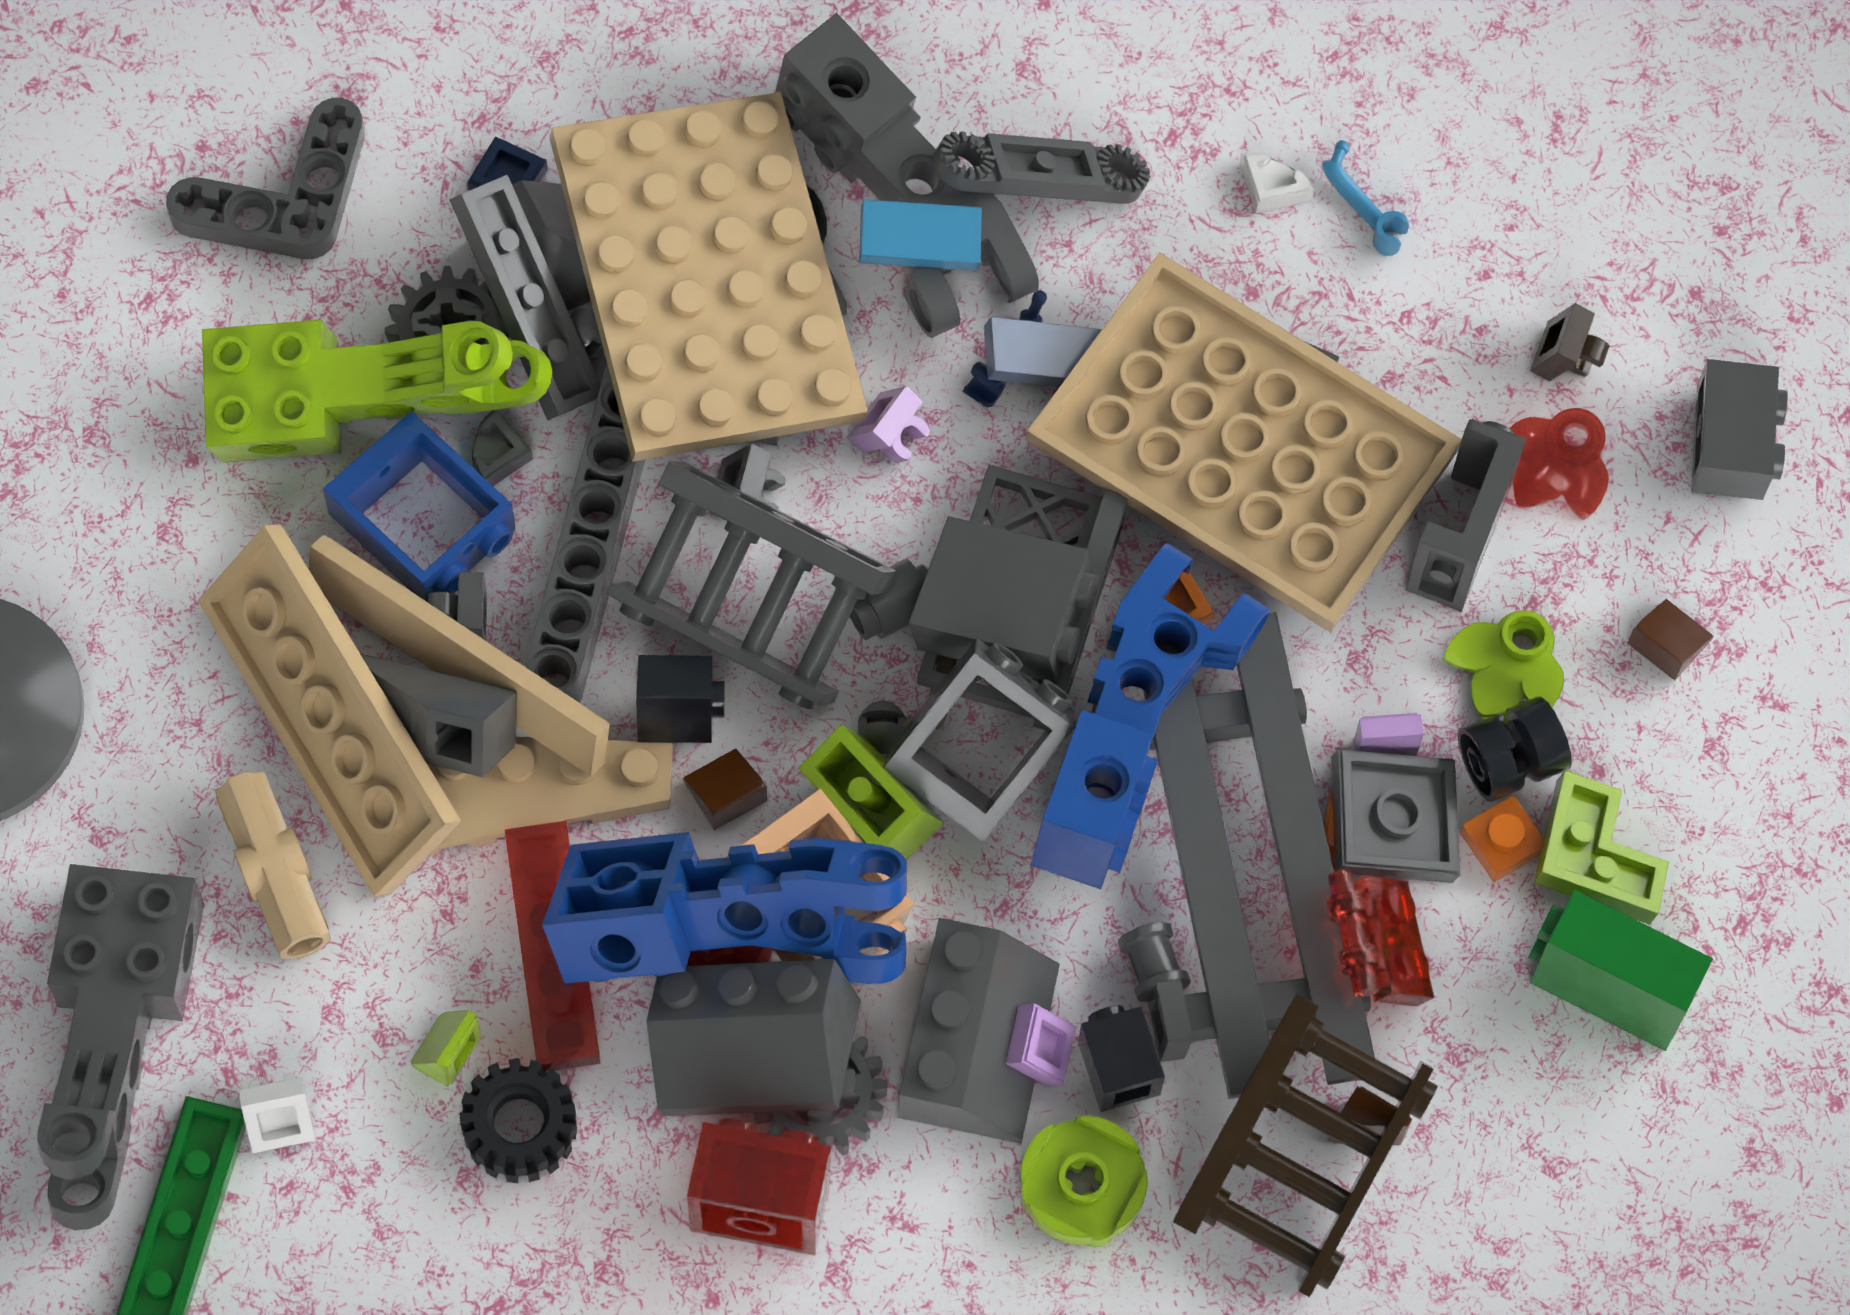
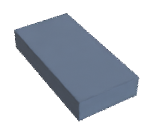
M991 317L984 325L988 380L1060 387L1102 329Z

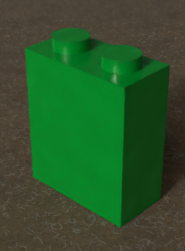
M1574 890L1565 909L1555 904L1552 905L1528 956L1529 959L1538 963L1531 979V984L1664 1051L1667 1050L1713 960V958L1577 890Z

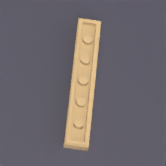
M323 535L310 546L309 571L330 603L432 671L517 691L516 727L589 776H592L605 764L610 726L608 721L330 537Z

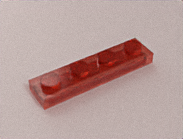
M559 821L504 829L536 1061L542 1063V1069L545 1072H548L551 1068L555 1071L601 1064L589 981L564 983L542 926L570 848L567 822Z

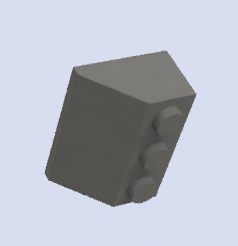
M939 918L900 1088L898 1118L1022 1144L1035 1080L1007 1065L1006 1059L1018 1005L1035 1003L1050 1012L1060 963L1001 930Z
M819 959L686 966L685 972L657 976L646 1022L657 1108L661 1115L682 1116L838 1110L861 999L836 960Z

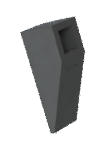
M360 653L427 764L483 777L515 747L517 691Z

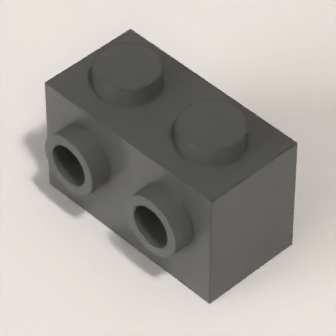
M1707 359L1697 384L1691 492L1763 500L1772 479H1781L1785 461V445L1776 443V425L1783 426L1788 393L1787 390L1778 389L1779 367Z

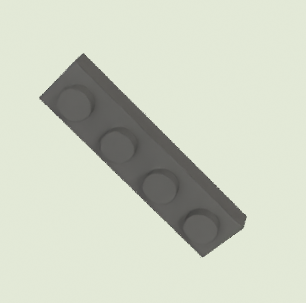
M508 175L449 199L511 340L523 341L543 351L550 360L552 367L551 384L547 392L538 400L547 421L597 399L601 386ZM520 357L529 378L531 372L530 362L526 357Z

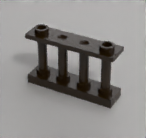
M1296 993L1175 1214L1173 1222L1194 1234L1198 1231L1202 1221L1213 1227L1216 1222H1219L1306 1270L1298 1285V1291L1310 1298L1317 1284L1325 1289L1330 1287L1345 1259V1255L1336 1251V1248L1409 1114L1421 1119L1438 1085L1428 1080L1434 1070L1433 1067L1421 1060L1410 1078L1322 1030L1324 1023L1314 1018L1319 1005ZM1294 1052L1305 1057L1311 1052L1398 1100L1381 1134L1372 1131L1292 1087L1293 1079L1284 1075L1283 1072ZM1265 1108L1276 1113L1279 1108L1368 1157L1350 1191L1260 1143L1263 1136L1252 1131L1263 1109ZM1233 1164L1243 1170L1249 1165L1336 1213L1337 1215L1319 1248L1229 1199L1232 1193L1221 1186Z

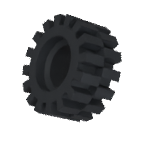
M520 1058L508 1059L510 1067L500 1069L498 1062L487 1067L488 1076L483 1079L478 1074L471 1081L472 1091L471 1093L465 1092L461 1101L463 1112L460 1113V1125L466 1149H469L471 1158L477 1166L481 1164L485 1166L486 1174L495 1179L499 1173L504 1174L506 1181L510 1183H518V1176L528 1175L529 1182L540 1180V1171L547 1169L552 1174L559 1168L558 1160L561 1156L567 1159L572 1151L571 1141L572 1139L576 1140L577 1136L575 1104L573 1103L572 1093L567 1083L563 1085L560 1075L552 1068L547 1073L543 1071L541 1062L530 1060L529 1067L521 1066ZM516 1099L533 1102L541 1109L544 1115L543 1125L538 1134L532 1139L520 1143L505 1140L494 1128V1119L498 1110L505 1103Z

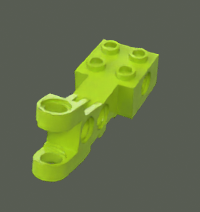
M321 319L202 329L206 448L223 463L341 453L340 424L352 423V420L403 419L411 411L416 415L436 413L459 415L524 406L538 401L547 392L552 379L551 363L543 351L523 341L508 340L503 332L480 321L442 325L441 333L384 344L338 348L337 336ZM486 338L489 344L480 345L474 341ZM526 357L531 366L530 376L521 387L511 388L507 383V371L515 359Z

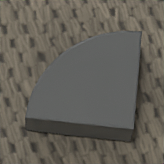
M498 409L489 412L481 421L472 449L473 468L494 486L533 459L532 450Z

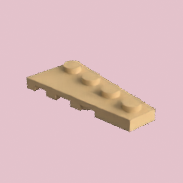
M516 737L515 747L483 777L427 764L461 819V822L428 856L440 854V849L469 843L471 847L497 843L496 838L533 831V835L558 831V826L586 820L594 824L670 809L673 743L608 740L605 764L592 776H589L533 737Z

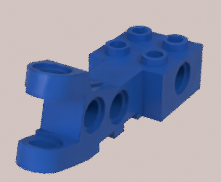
M1166 543L1158 551L1120 602L1106 647L1107 650L1116 652L1113 660L1104 657L1100 659L1087 701L1090 704L1096 705L1097 708L1095 713L1081 709L1042 819L1030 866L1100 890L1102 889L1108 869L1118 873L1121 872L1158 759L1147 755L1161 715L1201 667L1234 670L1265 625L1271 613L1270 608L1247 593H1243L1215 631L1165 600L1182 572L1184 571L1187 574L1190 572L1194 559L1169 543ZM1171 641L1176 643L1183 652L1167 654L1162 652L1155 643ZM1129 686L1139 687L1148 694L1149 698L1143 701H1135L1126 697L1121 689Z
M689 832L571 844L542 926L564 983L604 982L616 978L647 975L665 976L671 973L685 972L691 951L753 945L820 956L822 959H835L849 982L883 984L895 980L902 975L906 968V934L904 931L901 933L891 926L855 921V916L846 915V908L869 911L885 910L902 902L907 894V861L900 852L891 847L824 838L791 840L788 848L789 851L763 854L757 853L755 844L732 846L729 849V857L706 860L698 859ZM869 873H881L890 878L884 881L870 882L860 877ZM868 947H880L890 952L880 956H869L859 951Z

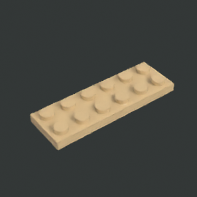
M281 524L264 525L200 597L198 603L374 897L390 895L461 822V819Z

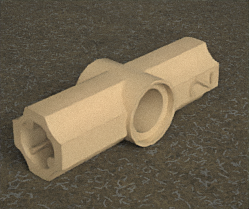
M246 771L228 778L221 787L215 789L217 802L228 831L231 832L237 849H234L233 852L253 902L258 901L281 960L287 958L300 959L318 952L324 944L331 941L329 928L317 898L315 899L309 884L312 877L293 828L287 829L265 771Z

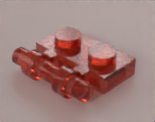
M1340 870L1328 875L1332 897L1326 902L1331 921L1338 923L1344 949L1339 952L1338 956L1342 973L1350 976L1354 996L1365 997L1373 994L1374 1002L1415 1007L1434 999L1429 975V963L1424 954L1415 914L1416 907L1410 893L1408 881L1366 875L1354 881L1352 871Z

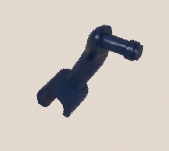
M1037 290L1033 293L1029 309H1024L1020 312L1019 320L1043 321L1039 313L1042 306L1046 303L1047 294L1042 290ZM978 361L971 369L972 380L963 388L962 392L985 407H992L1001 396L1007 382L988 380L987 366Z

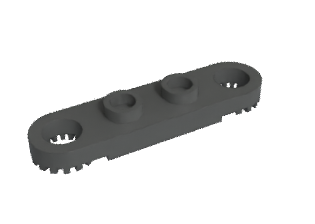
M954 131L950 135L947 134L943 137L932 156V167L936 175L948 186L965 192L1128 204L1135 202L1140 197L1151 177L1148 176L1150 168H1145L1147 162L1139 160L1141 156L1139 153L1131 154V148L1126 147L1125 150H1122V145L1116 144L1115 147L1112 144L1106 147L1092 146V143L1088 141L987 133L985 137H979L973 134L967 136L966 132L960 131L958 135ZM955 156L962 157L970 162L973 167L969 166L968 170H966V165L963 164L960 168L958 166L960 162L958 160L953 162ZM1111 168L1122 172L1128 179H1125L1124 183L1122 182V177H1119L1118 180L1114 179L1117 174L1113 173L1110 175Z

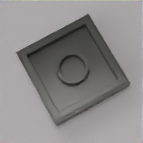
M1338 749L1331 756L1335 873L1453 883L1460 877L1454 759Z

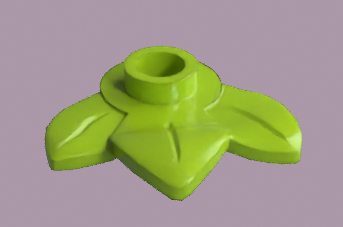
M1522 610L1512 612L1503 617L1498 624L1475 622L1468 625L1451 640L1443 658L1447 664L1473 673L1471 700L1477 714L1484 718L1504 715L1507 708L1519 704L1523 698L1529 700L1541 696L1553 707L1559 699L1564 686V672L1552 655L1555 644L1553 629L1541 615L1533 611ZM1516 636H1526L1533 642L1534 647L1528 650L1520 649L1514 645L1512 639Z

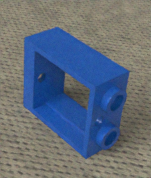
M413 411L408 413L323 488L328 514L406 588L426 602H428V593L449 592L454 594L457 592L459 572H469L485 556L492 558L498 555L509 544L514 534L513 531L516 529L512 504ZM421 462L428 466L483 518L424 571L363 514Z

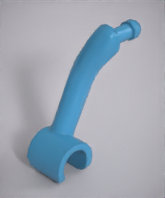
M1340 140L1334 147L1335 151L1331 159L1323 161V172L1339 194L1373 229V245L1377 252L1383 256L1395 255L1400 250L1401 242L1398 238L1389 236L1385 232L1392 231L1398 234H1406L1409 229V221L1406 215L1398 211L1382 213L1347 174L1341 163L1350 147L1349 143Z

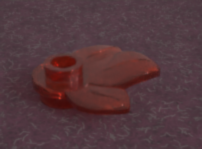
M1570 408L1559 412L1552 419L1528 417L1514 423L1510 427L1514 434L1527 439L1513 480L1515 503L1518 508L1540 506L1558 499L1563 494L1568 506L1579 518L1586 520L1602 503L1609 482L1608 471L1600 457L1606 440L1605 429L1600 419L1588 410ZM1573 427L1581 428L1585 431L1587 440L1580 446H1571L1564 439L1565 432Z

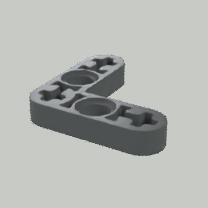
M330 98L322 101L314 108L309 119L288 194L200 177H188L179 180L170 188L166 197V207L172 226L180 234L196 239L301 259H316L324 256L332 249L337 239L364 143L365 128L360 109L352 101L344 98ZM337 120H346L347 128H341L336 140L337 151L329 149L330 137L328 127H334ZM320 167L335 169L340 175L337 183L327 189L311 187L307 183V178L313 170ZM194 199H202L205 208H197L194 216H187L184 207H190ZM222 203H225L224 222L219 223L216 213L222 214ZM309 205L317 207L316 219L319 230H312L309 238L300 237L299 229L305 228L308 224L311 213ZM248 207H258L268 214V218L259 228L244 229L235 223L238 213Z

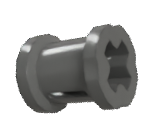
M1159 921L1145 924L1123 934L1118 939L1120 951L1129 955L1139 984L1135 988V994L1140 1002H1149L1157 982L1181 979L1183 990L1190 985L1189 974L1185 970H1180L1169 940L1174 933L1170 923Z

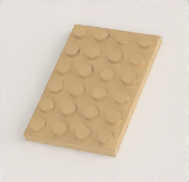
M781 92L552 127L549 139L632 462L865 421L868 414L867 405Z
M1160 252L1027 430L1026 441L1103 490L1107 489L1121 494L1128 499L1127 505L1330 633L1334 630L1455 457L1462 440Z

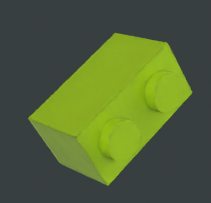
M841 724L798 769L817 790L821 789L845 820L866 843L891 847L900 852L907 861L944 822L914 790L884 769L885 758L865 737Z

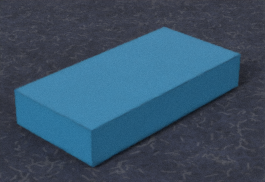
M863 199L860 216L859 263L978 271L981 264L982 207Z

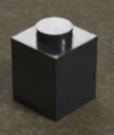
M638 655L636 691L638 742L712 743L713 718H724L725 681H713L712 656Z
M1121 1005L1109 1006L1089 1015L1088 1021L1081 1023L1078 1045L1100 1112L1160 1096L1165 1075L1142 1006L1126 1011Z

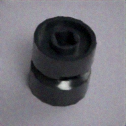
M1541 696L1507 708L1503 721L1495 716H1488L1459 728L1457 733L1458 746L1467 773L1480 795L1489 802L1523 789L1526 777L1534 782H1541L1562 773L1564 770H1569L1572 764L1571 751L1563 726L1553 708Z

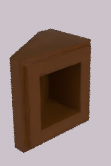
M1665 599L1633 628L1627 644L1675 681L1710 643L1714 636L1668 599Z
M736 748L683 777V782L713 830L767 801V786Z
M1357 1086L1340 1113L1381 1134L1395 1106L1366 1088ZM1411 1115L1408 1116L1393 1145L1402 1144L1412 1121ZM1329 1136L1328 1141L1343 1144Z

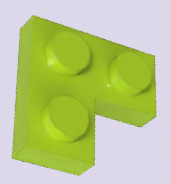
M1564 770L1556 781L1534 883L1571 896L1574 890H1577L1635 920L1650 925L1659 914L1669 862L1612 842L1622 790Z

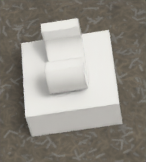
M292 1073L284 1074V1081L260 1085L259 1079L252 1080L248 1088L239 1090L241 1109L252 1153L316 1141L313 1120L302 1077L296 1078Z

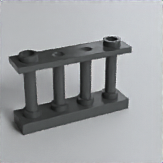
M668 462L658 485L674 493L671 502L675 504L674 510L638 585L636 586L629 581L611 583L606 595L620 601L622 605L619 611L630 619L648 626H652L656 620L781 685L782 687L778 694L800 707L812 709L814 703L821 706L834 702L839 691L819 681L857 600H864L867 593L871 595L887 593L897 571L686 462ZM708 510L728 520L724 529L729 533L691 613H688L661 599L659 596L697 516L704 517ZM761 537L781 548L778 557L782 562L744 641L712 624L750 544H758ZM815 565L834 575L831 584L836 589L796 669L765 652L803 572H811Z

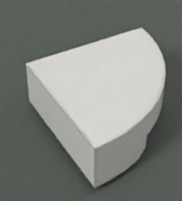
M1249 152L1241 154L1240 166L1256 213L1312 201L1314 190L1307 177L1299 169L1294 170L1285 163L1271 159V155L1267 153Z

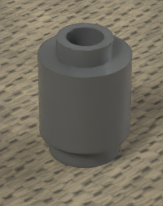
M903 559L890 566L897 573L887 593L878 595L867 593L864 600H857L849 617L864 640H868L876 635L883 639L909 625L928 569L923 564L915 567L910 560Z

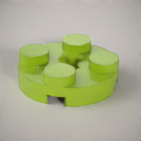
M1091 1115L1077 1116L1073 1121H1064L1056 1126L1053 1123L1042 1129L1027 1147L1021 1164V1203L1025 1212L1031 1216L1033 1222L1043 1232L1061 1242L1091 1247H1101L1108 1244L1113 1237L1125 1232L1136 1220L1143 1207L1147 1193V1170L1145 1171L1144 1161L1139 1154L1140 1149L1133 1137L1114 1122ZM1085 1166L1092 1167L1096 1170L1094 1181L1101 1187L1096 1192L1086 1191L1083 1195L1073 1192V1183L1065 1178L1066 1174L1070 1170L1080 1173Z

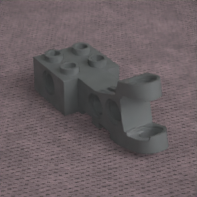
M837 12L784 54L775 93L781 92L790 128L793 131L800 129L815 145L814 150L817 157L828 170L833 173L840 172L850 183L859 178L880 201L982 207L981 262L983 266L990 265L998 282L1009 297L1008 303H1012L1038 290V275L1033 261L1001 201L994 194L965 192L954 189L945 184L936 175L932 167V156L936 149L915 128V125L921 118L913 109L916 96ZM955 156L953 162H955L956 160L960 162L961 159L958 156ZM911 179L922 180L931 187L932 192L929 194L914 193L905 182ZM916 267L910 275L903 296L919 326L930 338L960 325L961 318L955 297L943 276L956 269Z
M70 864L47 984L57 1006L74 1009L67 1049L51 1104H44L37 1136L40 1156L44 1165L49 1168L51 1173L48 1183L50 1211L54 1219L63 1227L72 1230L91 1229L105 1221L114 1207L132 1128L130 1120L136 1090H139L143 1068L141 1060L147 1030H150L151 1019L183 1021L204 907L195 878ZM78 1183L93 1185L99 1191L93 1201L82 1206L68 1204L62 1197L68 1188Z

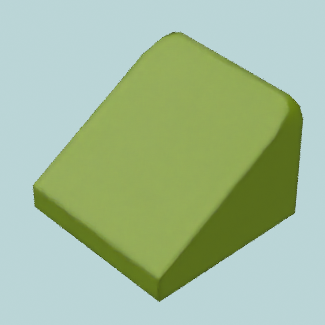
M469 1010L442 1013L411 1060L413 1068L447 1087L449 1084H453L482 1038L477 1015Z

